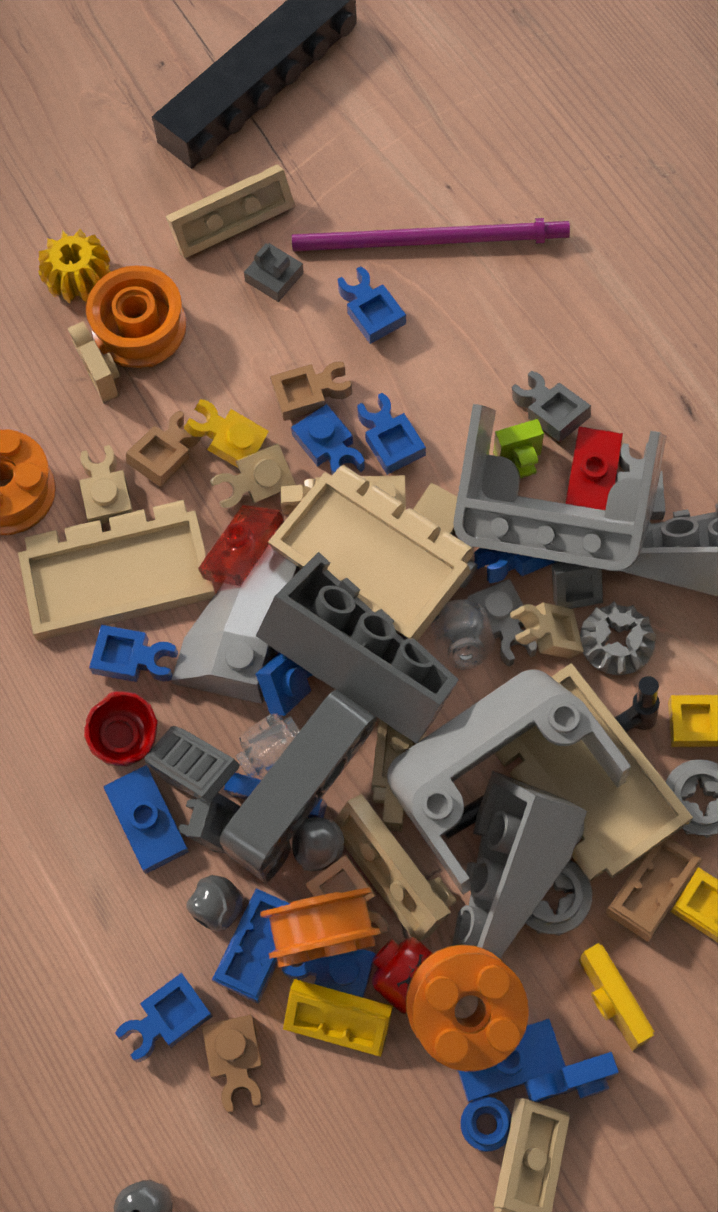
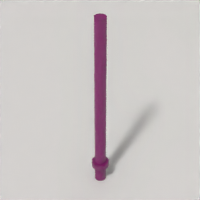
M535 218L533 223L292 234V250L294 252L535 240V244H543L545 239L570 238V222H544V218Z

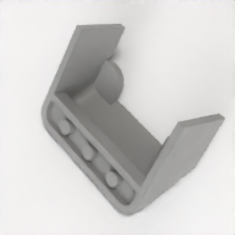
M473 404L453 522L455 533L460 540L474 547L611 571L629 568L637 561L655 505L666 435L661 432L650 431L642 479L625 478L615 483L608 494L606 510L518 496L520 473L517 466L508 458L489 455L496 410L483 405Z
M527 670L521 672L400 754L389 766L387 779L392 793L463 895L471 890L470 878L441 838L442 835L453 829L460 822L464 812L462 795L453 782L536 725L542 735L555 745L570 746L582 740L617 788L626 783L631 765L586 705L543 671Z

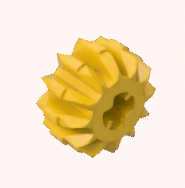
M81 229L74 236H69L62 230L61 239L57 241L47 238V249L38 251L40 263L38 273L41 281L45 283L53 297L63 295V298L69 304L75 296H80L87 302L88 293L91 292L95 284L102 277L110 273L109 262L111 260L108 251L101 245L100 240L95 234L86 237Z

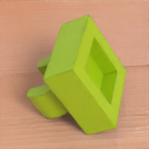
M535 419L495 431L494 455L511 460L517 466L520 478L537 473L534 464L538 463L537 456L541 455L544 432L539 420Z

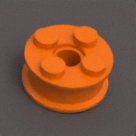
M140 265L116 269L102 277L92 288L88 296L86 316L92 329L95 343L103 355L110 353L114 362L118 365L131 368L156 366L170 357L179 348L184 339L187 323L179 289L168 275L158 269Z
M5 429L0 430V481L4 479H11V481L7 485L0 487V535H13L30 529L46 516L55 498L56 484L47 457L41 446L26 434Z
M371 887L342 893L339 891L319 895L260 912L261 918H269L275 944V950L269 953V959L277 957L278 967L280 968L375 946L373 935L381 934L380 928H373L371 926L365 896L372 893Z
M454 945L435 952L417 968L407 990L406 1011L414 1034L425 1050L436 1061L451 1069L479 1071L497 1065L516 1049L526 1031L529 1006L527 995L520 979L499 957L481 947ZM469 995L478 998L477 1009L471 1016L466 1018L455 1016V1007L461 998Z

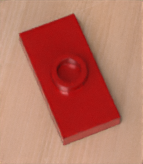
M579 426L565 504L606 510L608 494L616 480L623 433Z

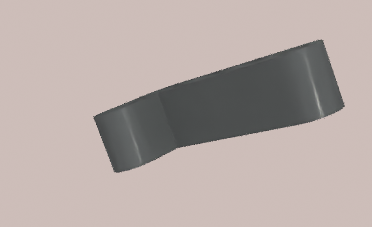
M337 689L332 691L226 825L220 837V844L225 854L264 883L269 882L281 869L291 852L289 840L365 743L376 725L377 717Z

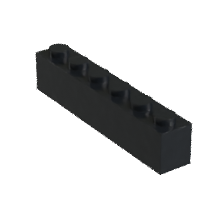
M356 0L285 1L152 116L157 143L191 169L203 159L209 158L215 152L217 146L231 134L240 131L250 117L258 110L266 108L271 103L273 97L283 88L293 84L307 67L315 60L318 61L323 58L332 45L340 38L346 37L352 32L357 24Z

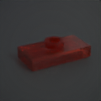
M242 505L198 567L204 580L241 586L269 546L268 541L284 523L280 510Z

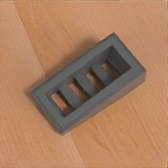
M177 726L170 727L145 757V762L166 783L207 803L212 801L240 766L234 758Z

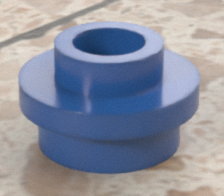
M480 1097L474 1099L465 1107L460 1121L462 1135L470 1146L479 1151H495L507 1142L512 1118L511 1113L506 1105L496 1098ZM481 1115H490L495 1119L496 1130L492 1134L485 1135L477 1129L476 1121Z

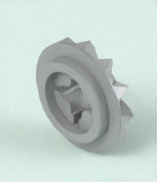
M615 601L609 606L600 609L596 607L592 614L584 620L580 632L584 656L595 668L607 674L627 675L636 672L650 660L655 647L656 633L653 632L649 617H644L637 612L634 605L629 607L620 606ZM609 626L618 633L631 629L625 641L628 649L619 642H615L612 645L609 643L605 646L611 634Z
M691 760L682 763L670 773L666 784L693 817L692 821L682 828L686 835L696 834L708 838L718 833V764L708 760ZM697 781H699V786L703 789L704 795L717 798L715 801L709 802L704 816L697 803L685 801L686 798L694 795L698 784Z
M569 860L553 883L556 891L572 892V894H567L566 897L559 899L556 910L557 915H554L553 909H550L547 901H540L525 922L538 934L547 933L560 936L565 932L578 928L590 910L592 904L591 884L581 868L571 860Z

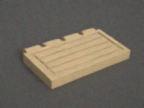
M340 466L332 476L324 472L268 543L273 550L301 569L320 552L331 562L327 570L340 581L348 578L360 589L357 597L373 612L382 609L394 620L393 625L396 633L404 640L414 638L418 641L471 573L467 563L471 559L474 549L447 531L437 539L441 531L438 525L411 508L403 513L405 504L375 485L369 488L370 482L346 466Z
M184 500L153 507L155 520L147 521L146 513L143 509L109 517L111 530L106 532L103 530L101 520L65 528L67 541L60 542L56 530L25 537L27 550L18 552L33 635L36 640L48 639L212 599L215 591L196 511L187 512Z
M570 663L553 675L552 678L586 705L631 765L626 783L617 788L582 740L570 746L555 745L542 735L536 725L494 754L503 766L509 765L519 757L523 762L510 772L513 779L562 797L587 811L584 819V831L581 837L583 841L574 847L572 858L590 881L605 871L612 879L690 823L693 817L573 664Z

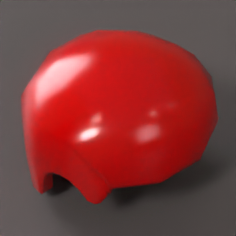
M118 691L109 693L103 700L91 708L85 720L84 738L90 752L108 766H131L142 760L156 742L158 720L151 704L136 693Z

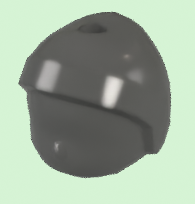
M310 817L306 818L293 835L292 851L294 858L302 866L303 870L321 871L327 869L341 858L345 840L340 827L334 821Z
M210 875L199 880L196 890L186 903V909L204 927L212 931L226 930L239 916L244 897L243 893L227 878Z
M151 1179L142 1180L123 1189L117 1196L113 1209L114 1212H172L173 1197L170 1189L165 1184H159Z

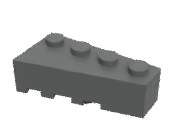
M318 552L274 596L256 637L312 673L316 678L337 689L390 725L397 732L418 743L436 719L459 679L414 638L404 640L396 633L393 625L394 620L382 609L373 612L357 597L360 589L348 578L341 581L338 580L327 570L331 562Z

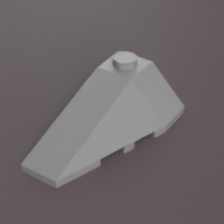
M715 504L716 512L690 517L687 509L673 512V518L665 522L655 524L649 522L637 561L629 568L619 571L718 596V504Z
M264 525L184 637L171 679L172 684L262 704L264 696L255 673L275 657L277 651L256 637V634L274 596L300 571L298 566L273 550L268 543L279 528Z
M492 771L476 817L473 834L481 836L477 863H468L466 869L471 885L469 906L462 907L458 912L452 946L473 945L486 949L501 958L569 862L575 845L583 835L586 810L562 797Z

